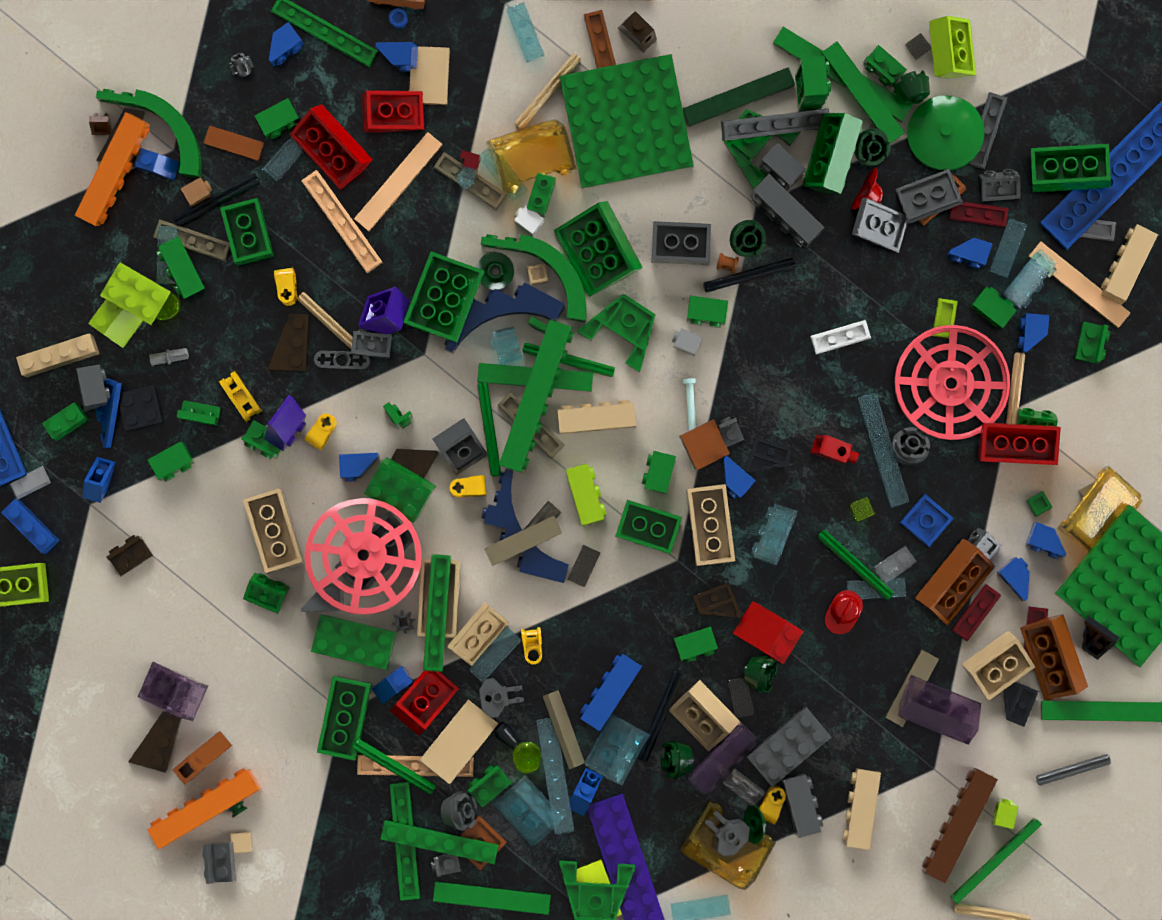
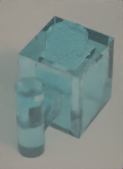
M514 326L492 332L493 338L490 339L492 350L496 349L498 356L505 354V356L498 357L500 365L522 359L521 352L513 354V352L520 350Z

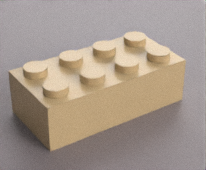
M726 484L687 489L696 566L734 562L735 555Z
M278 488L243 499L265 573L269 574L304 563L305 561L283 490Z
M421 559L417 636L422 637L426 636L431 559ZM451 560L445 638H455L458 630L460 560Z

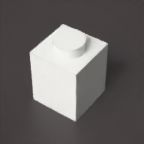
M527 205L524 208L520 207L514 215L516 217L514 220L515 224L532 237L544 223V218L536 212L528 210Z

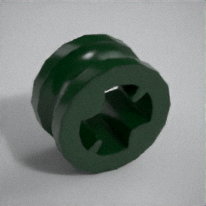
M243 800L228 809L229 812H232L233 818L248 809L247 806H243Z

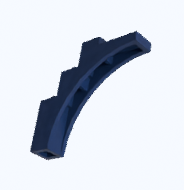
M525 282L523 286L519 285L514 293L516 299L494 289L493 292L490 291L485 299L486 305L475 299L473 300L458 342L446 339L444 343L446 345L445 349L454 354L460 343L473 330L490 320L502 316L529 314L557 322L565 307V303Z
M505 469V473L501 472L498 483L501 484L500 492L496 491L494 502L497 503L496 506L488 504V508L483 509L481 519H485L484 524L506 529L505 532H501L499 541L522 531L512 504L511 485L513 471ZM536 546L522 552L524 553L523 557L519 556L517 567L520 568L519 572L561 583L565 582L569 564L553 559Z

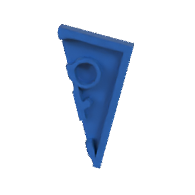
M106 378L103 383L104 388L109 389L110 399H107V405L96 408L95 411L97 422H101L103 433L100 434L103 448H111L122 383Z

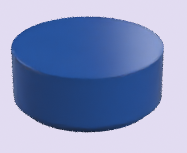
M397 8L390 12L389 22L391 26L397 29L406 26L408 17L404 10Z

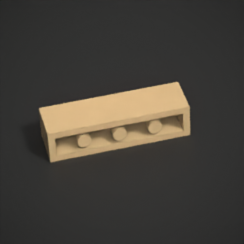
M1138 224L1133 229L1130 228L1125 236V239H1127L1125 246L1121 245L1117 252L1119 258L1117 262L1114 261L1109 269V272H1111L1109 279L1105 278L1101 285L1103 289L1102 296L1120 305L1127 300L1158 234Z
M89 333L18 356L16 359L21 375L27 378L98 355L99 351L94 336Z
M630 400L618 401L616 405H611V402H601L599 406L592 407V404H581L580 408L574 409L572 405L561 406V410H557L560 434L636 427L634 403H630Z
M857 768L855 772H852L851 784H853V791H849L848 803H851L850 811H846L845 822H848L847 830H844L842 835V841L845 842L846 847L870 850L881 776L880 772Z

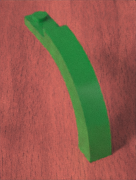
M110 89L97 90L96 99L99 102L144 109L163 119L174 132L179 145V174L183 177L195 179L201 177V154L197 139L187 121L171 104L154 94L138 89L135 91V97L129 92L116 94L114 90Z
M487 234L486 237H481V247L521 252L534 256L546 263L557 274L564 286L568 301L567 320L586 323V298L581 280L571 263L557 249L540 239L520 234L519 242L516 241V238L505 237V240L497 239L498 236Z

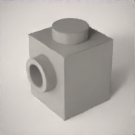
M681 328L680 332L676 331L672 342L675 344L673 348L695 356L702 337Z

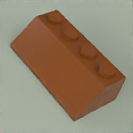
M962 539L915 599L948 626L994 569L995 565L979 548Z
M1063 614L1020 627L1030 659L1035 666L1034 670L1045 700L1075 695L1088 687Z

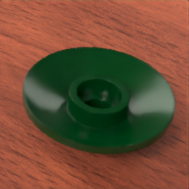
M490 252L484 255L476 267L485 271L480 283L490 290L505 288L510 284L514 276L512 261L508 256L500 252ZM498 269L499 274L493 275L492 270Z
M750 805L745 810L744 823L750 828L748 840L752 844H759L765 835L766 821L761 810L755 805Z

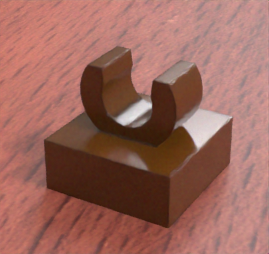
M95 113L89 117L92 135L111 134L112 129L107 113L104 116H98Z

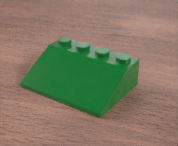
M608 201L596 203L554 230L589 297L643 268Z
M431 251L403 323L413 329L457 343L485 271Z

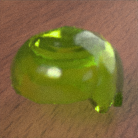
M172 292L169 294L156 316L157 319L168 320L174 318L179 313L180 301L176 294Z
M522 742L515 747L513 763L517 770L522 773H531L539 768L542 752L537 744Z

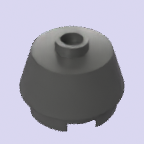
M904 428L893 438V455L903 465L910 466L922 462L929 454V439L918 432L917 428Z
M461 791L446 798L441 805L443 822L449 827L462 831L473 827L477 821L474 819V810H478L475 798Z

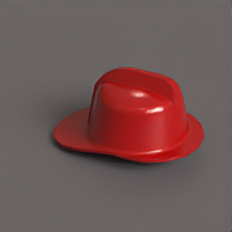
M876 168L872 169L867 175L860 192L853 201V210L860 207L862 198H868L877 203L881 202L883 192L882 188L876 183Z
M850 590L842 591L835 596L825 615V624L832 633L845 634L854 627L863 608L860 596Z

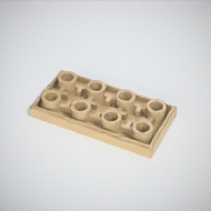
M467 700L421 757L420 761L450 785L498 726V723L470 700Z

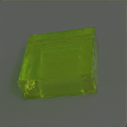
M868 497L849 504L856 522L875 515Z

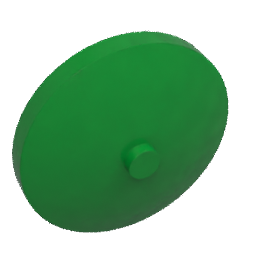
M951 95L936 96L923 102L912 114L907 130L908 144L915 158L924 166L936 171L958 170L968 165L978 155L984 139L983 121L976 108L968 101Z

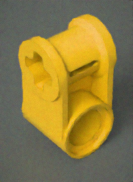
M294 268L274 270L279 300L286 306L294 305L298 297ZM287 292L291 294L288 300L284 298V296L287 295Z
M327 413L320 415L314 426L307 433L304 441L321 451L336 428V418ZM330 418L329 422L331 425L324 427L325 423L323 420Z
M485 475L453 480L450 484V493L456 498L487 495ZM456 484H460V487H464V489H461V493H457L456 490H453V488L456 487Z
M537 627L535 630L521 629L525 659L529 664L536 665L542 660L541 628ZM534 650L539 653V658L536 661L529 660L528 654L530 651Z
M774 785L767 790L765 798L759 807L765 821L774 825L779 818L786 798L784 790L778 785ZM778 790L781 796L774 799L772 793H776Z

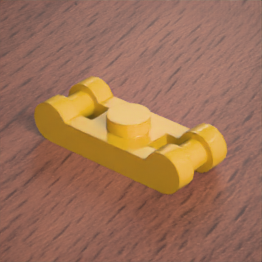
M234 371L230 374V377L227 379L223 378L219 383L243 419L248 422L251 420L250 417L260 414L262 410ZM235 382L237 387L231 390L230 385ZM250 403L252 408L246 411L243 406Z

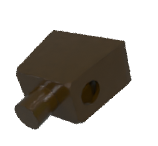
M636 11L618 27L643 53L657 40L655 30Z

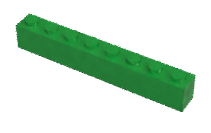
M549 320L501 456L500 466L522 473V470L527 469L530 460L527 459L529 451L533 452L536 443L533 438L535 433L539 434L542 423L539 422L542 415H546L549 406L546 404L548 397L552 398L555 389L552 384L554 379L558 380L561 372V368H558L561 361H565L568 352L565 350L567 342L571 343L574 332H571L572 327Z

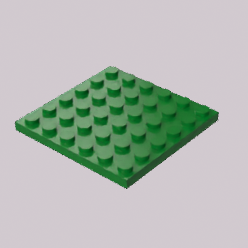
M672 54L560 76L582 189L694 167Z
M1127 505L1054 594L1084 620L1090 616L1117 635L1119 639L1114 646L1138 667L1145 663L1162 642V533L1131 505Z

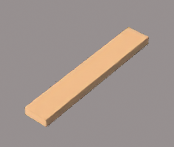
M427 132L354 219L366 230L370 231L443 144Z
M316 170L301 180L368 274L381 265L383 262L319 172Z
M1039 242L1028 256L1116 328H1119L1129 316L1130 312L1102 296L1103 290L1043 242Z
M358 755L357 775H396L366 756ZM387 755L420 776H438L420 761L422 756ZM474 757L469 760L457 777H473Z

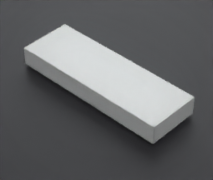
M866 320L812 335L810 338L815 355L871 339Z

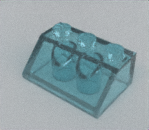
M1038 249L1002 293V296L1011 301L1017 308H1026L1033 300L1030 296L1034 291L1038 293L1045 285L1042 281L1046 276L1050 278L1056 271L1054 266L1057 263L1043 250Z
M773 504V507L769 506L765 515L768 518L766 525L762 524L758 533L761 536L759 543L755 542L751 553L754 554V559L772 566L777 565L798 511L778 504Z
M611 713L584 765L622 786L650 734Z
M526 775L493 804L532 847L564 819Z

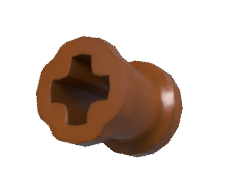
M720 253L716 269L729 270L735 274L739 257L731 258Z

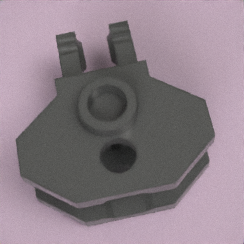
M495 678L486 679L479 690L482 710L490 718L500 716L505 706L524 702V697L508 699V692L522 690V685L507 687L502 686ZM487 695L492 697L490 702L485 699Z
M715 811L713 813L714 817L720 823L715 827L710 820L707 819L705 821V824L714 834L712 847L722 856L735 855L748 841L750 828L740 819L727 820Z

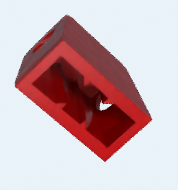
M816 435L810 454L840 464L847 461L855 464L859 456L858 452L851 450V444L828 435Z

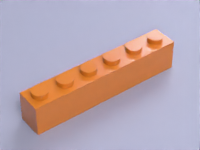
M125 112L75 216L94 226H100V224L106 221L108 216L106 212L115 203V194L117 190L122 188L125 181L123 178L126 173L130 172L133 166L132 160L134 156L139 154L140 144L143 138L146 139L150 132L149 123Z
M242 768L234 773L235 777L228 781L225 778L217 783L218 788L213 791L209 788L200 793L202 797L196 801L192 798L183 803L185 807L178 811L175 808L167 813L168 817L164 820L158 818L151 822V827L147 831L158 850L262 789L251 769L245 771Z

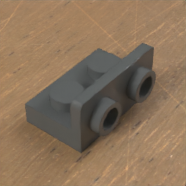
M1006 169L999 173L985 171L984 174H979L982 201L1020 199V175L1017 171Z
M358 329V331L353 332L351 355L390 359L392 335L379 332L370 333V330Z
M233 842L203 845L202 856L205 865L204 877L206 884L236 881Z

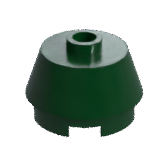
M924 70L920 74H916V71L901 76L900 82H893L892 84L894 94L904 105L919 104L930 95L929 77L926 76Z
M870 128L858 135L854 154L861 164L875 166L889 156L891 145L883 131Z
M741 221L731 230L730 246L737 255L742 257L758 255L766 245L765 229L757 221Z
M770 656L752 657L744 670L745 684L758 693H769L773 687L770 684L773 677H776L777 674L775 659L770 658Z
M676 741L664 743L662 747L665 748L664 755L660 756L662 771L667 772L666 778L678 779L691 773L694 756L690 746Z

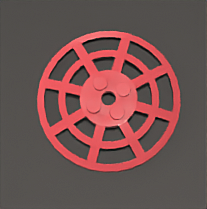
M945 325L922 333L906 347L895 371V393L902 412L917 429L938 439L961 440L981 433L982 425L970 432L953 434V423L963 422L974 416L982 423H994L998 419L1009 397L1010 374L1002 352L987 336L965 326ZM950 332L949 344L938 345L926 351L920 343L925 338L934 334ZM957 333L973 336L983 342L986 347L977 354L969 347L957 344ZM914 348L921 357L914 366L912 376L900 377L904 361ZM948 350V361L937 364L931 357L932 354L938 351ZM956 350L967 353L973 359L966 365L955 361ZM991 352L995 355L1000 365L1003 382L991 381L989 369L983 360ZM924 361L932 369L928 379L917 378L919 369ZM977 364L980 365L983 371L985 381H974L971 370ZM948 378H953L956 381L955 388L950 389L946 386ZM900 384L911 385L913 398L919 407L912 414L909 413L903 402ZM917 386H928L931 397L924 403L919 397ZM974 389H984L983 397L976 406L969 397ZM991 389H1003L999 405L989 418L981 410L988 401ZM938 402L946 406V416L937 415L930 411L929 408ZM963 403L971 411L963 416L953 418L954 406ZM925 413L930 418L945 423L946 434L929 430L921 425L917 419Z
M352 499L330 508L314 524L305 546L306 571L315 591L331 606L351 614H375L398 604L413 588L421 567V545L417 532L411 522L395 507L374 499ZM368 504L367 515H356L343 520L337 513L341 508L350 505ZM376 506L391 511L403 521V524L394 529L386 521L375 517ZM330 516L336 523V526L329 532L324 545L312 543L318 528ZM355 521H365L364 532L353 534L347 524ZM373 522L383 526L389 533L382 538L372 534ZM341 530L347 539L341 547L330 546L335 534ZM407 530L410 531L415 544V561L404 559V548L399 535ZM393 539L398 547V557L387 555L385 544ZM361 550H366L369 553V558L365 561L360 560L357 556ZM311 551L322 552L323 566L327 576L317 582L312 570ZM328 553L340 555L341 566L333 572L329 565ZM385 563L397 565L392 576L386 581L380 572ZM403 566L413 568L414 571L408 584L396 596L390 586L398 578ZM347 572L355 577L354 588L344 585L337 578ZM374 577L380 585L373 589L361 590L363 579ZM333 582L342 591L352 594L351 605L347 606L334 600L326 594L323 588ZM384 591L390 600L376 607L358 608L360 596L375 595Z

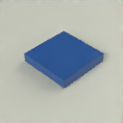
M923 494L899 523L929 548L954 518L926 494Z

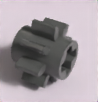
M243 53L234 55L231 58L232 62L229 63L232 74H237L238 77L249 75L251 73L250 68L254 67L250 56L245 57Z
M401 610L400 616L393 615L396 618V622H393L392 625L398 626L396 632L404 629V633L407 634V628L414 629L411 624L416 619L409 617L411 612L404 615V611ZM407 617L408 626L403 625L401 627L399 619Z

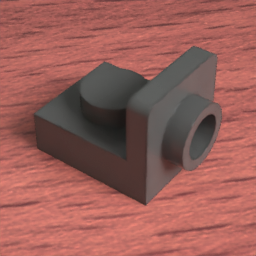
M727 417L720 421L721 424L717 427L727 447L744 440L736 418L731 419V417Z
M980 528L973 531L967 540L979 548L989 560L1002 546L987 531Z
M442 854L434 856V861H431L433 873L436 872L437 877L461 872L458 856Z

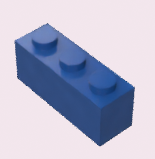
M14 499L1 512L42 554H47L60 541L21 500Z

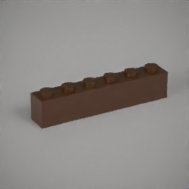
M977 768L968 772L965 779L967 783L964 788H960L957 794L959 799L956 805L953 804L948 812L950 817L947 823L943 822L939 832L941 835L939 839L933 841L930 848L932 852L929 857L926 856L922 863V871L945 884L998 781L997 778Z

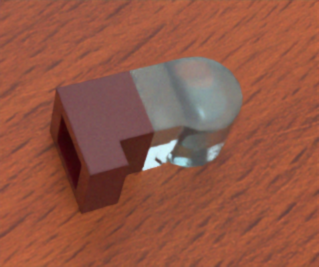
M462 150L460 160L464 161L462 171L457 176V182L460 188L467 190L474 184L481 156Z

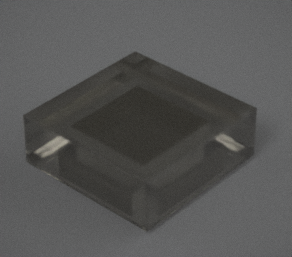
M922 33L905 44L915 60L931 50L930 44Z

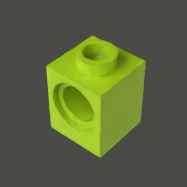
M1002 799V802L996 801L992 824L1014 829L1019 806L1013 805L1014 801Z

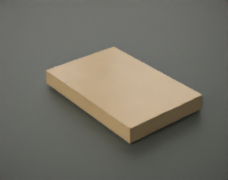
M418 47L417 69H410L409 91H423V104L447 105L450 48Z
M485 602L447 647L472 666L509 622Z

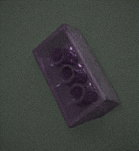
M911 675L899 703L898 717L969 745L979 730L981 703Z
M740 722L691 772L687 779L704 795L707 792L710 794L717 787L715 783L720 778L722 780L725 779L731 772L729 768L733 764L738 765L744 758L742 754L746 750L751 751L755 747L757 737Z

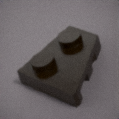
M396 449L391 460L425 478L439 452L436 450Z
M729 582L692 596L699 614L742 617Z

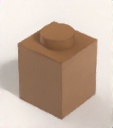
M201 177L181 188L191 207L211 197L210 191L213 190L207 180L204 182Z

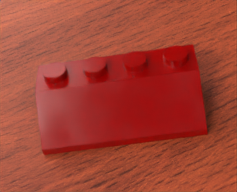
M322 104L311 108L290 133V136L339 189L344 188L362 173L373 160Z
M983 422L978 444V459L986 462L1058 465L1061 427Z

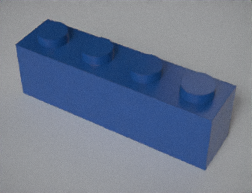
M624 654L615 657L611 663L614 666L610 673L606 671L600 680L603 682L600 689L597 687L594 689L590 696L592 701L589 705L585 703L579 712L582 715L580 719L598 731L602 729L642 667Z

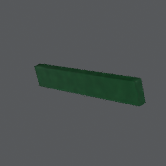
M789 67L684 107L683 113L689 127L791 88L795 86V82Z

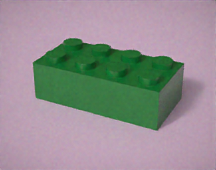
M825 56L803 57L799 62L795 73L798 112L822 109L827 96H829V92H831L830 80L827 81L829 62L825 61Z
M846 113L823 114L802 186L819 193H842L845 187L847 172L851 166L850 162L856 150V142L861 132L863 120Z
M1109 144L1031 148L1033 192L1110 188Z
M320 614L311 652L388 670L397 632Z
M332 676L317 753L350 760L357 759L358 752L352 748V745L356 739L361 740L372 683Z

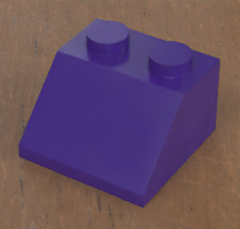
M396 287L368 296L358 326L362 329L383 334H390L401 330L410 299Z
M288 395L269 421L264 440L282 451L287 446L291 447L296 440V437H294L296 433H301L306 426L304 422L306 414L292 396Z

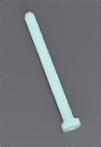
M696 378L682 379L683 384H686L689 431L696 428L693 384H696ZM691 463V469H692V471H697V470L694 469V467H693V465H692V463Z

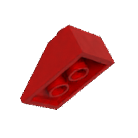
M365 91L362 94L363 132L383 133L424 129L423 91Z
M752 601L733 632L734 635L781 664H784L803 633L798 627Z
M423 671L392 707L390 712L419 736L459 688L441 672Z

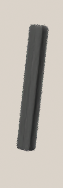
M1108 754L1039 774L1036 776L1038 785L1048 784L1110 765L1111 759Z

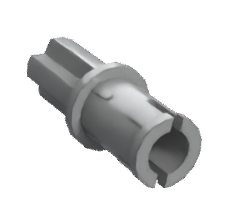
M186 348L172 351L167 349L166 352L150 354L149 357L151 366L165 363L170 365L172 362L188 359L189 354Z

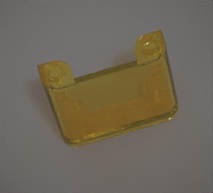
M558 120L545 121L486 142L501 187L507 193L518 191L521 182L536 178L537 173L546 175L556 172L561 175H568L572 170L577 169L566 127Z
M1109 466L1103 467L1097 474L1099 479L1094 480V484L1075 509L1069 513V517L1057 527V529L1088 552L1127 505L1137 509L1143 501L1140 499L1142 495Z
M709 802L684 841L681 851L687 857L735 887L746 890L756 881L776 842L772 841L771 837L765 834L761 843L752 844L748 840L735 855L722 856L712 847L714 834L705 824V821L707 819L710 820L716 827L720 821L714 817L713 813L717 811L723 817L724 812L720 805Z

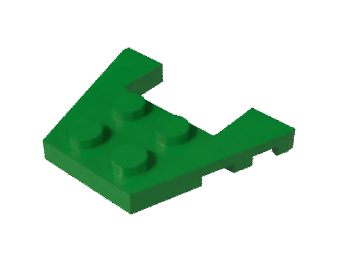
M746 109L739 119L760 117L762 115ZM801 131L775 135L790 146ZM773 135L723 141L753 189L766 175L753 165L751 161Z
M622 294L603 311L581 326L577 332L592 341L601 326H605L635 346L625 364L640 372L656 314L627 295Z
M560 860L559 864L574 919L615 920L635 870V864L618 863L617 884L576 882L577 861Z

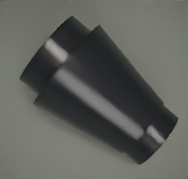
M504 721L499 723L493 731L494 737L512 750L521 743L510 725Z

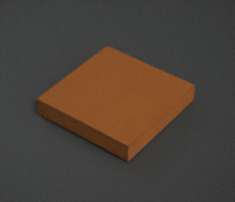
M714 419L679 436L695 470H699L730 454Z
M480 815L475 819L477 820L475 825L467 828L460 835L499 844L497 852L507 843ZM469 859L479 870L487 864L486 862Z

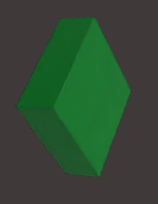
M532 316L528 321L530 327L545 334L548 325Z
M1044 491L1026 500L1035 517L1053 508Z

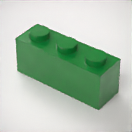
M179 236L157 246L158 251H156L160 262H165L167 268L164 270L169 279L173 278L176 284L173 288L178 296L181 295L185 299L205 289Z

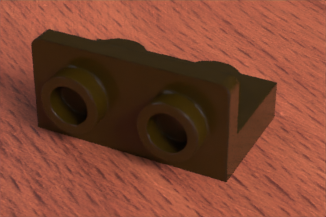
M133 535L125 540V545L122 547L116 546L109 551L110 555L106 558L111 561L120 577L154 556L141 536L135 537Z

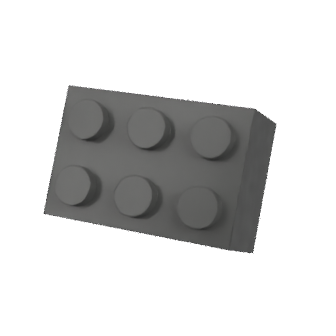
M653 221L651 263L709 265L711 224Z
M804 773L781 779L795 835L801 838L820 833V827H823L821 815L817 814L815 808H818L816 797L811 795L810 789H813L811 778Z

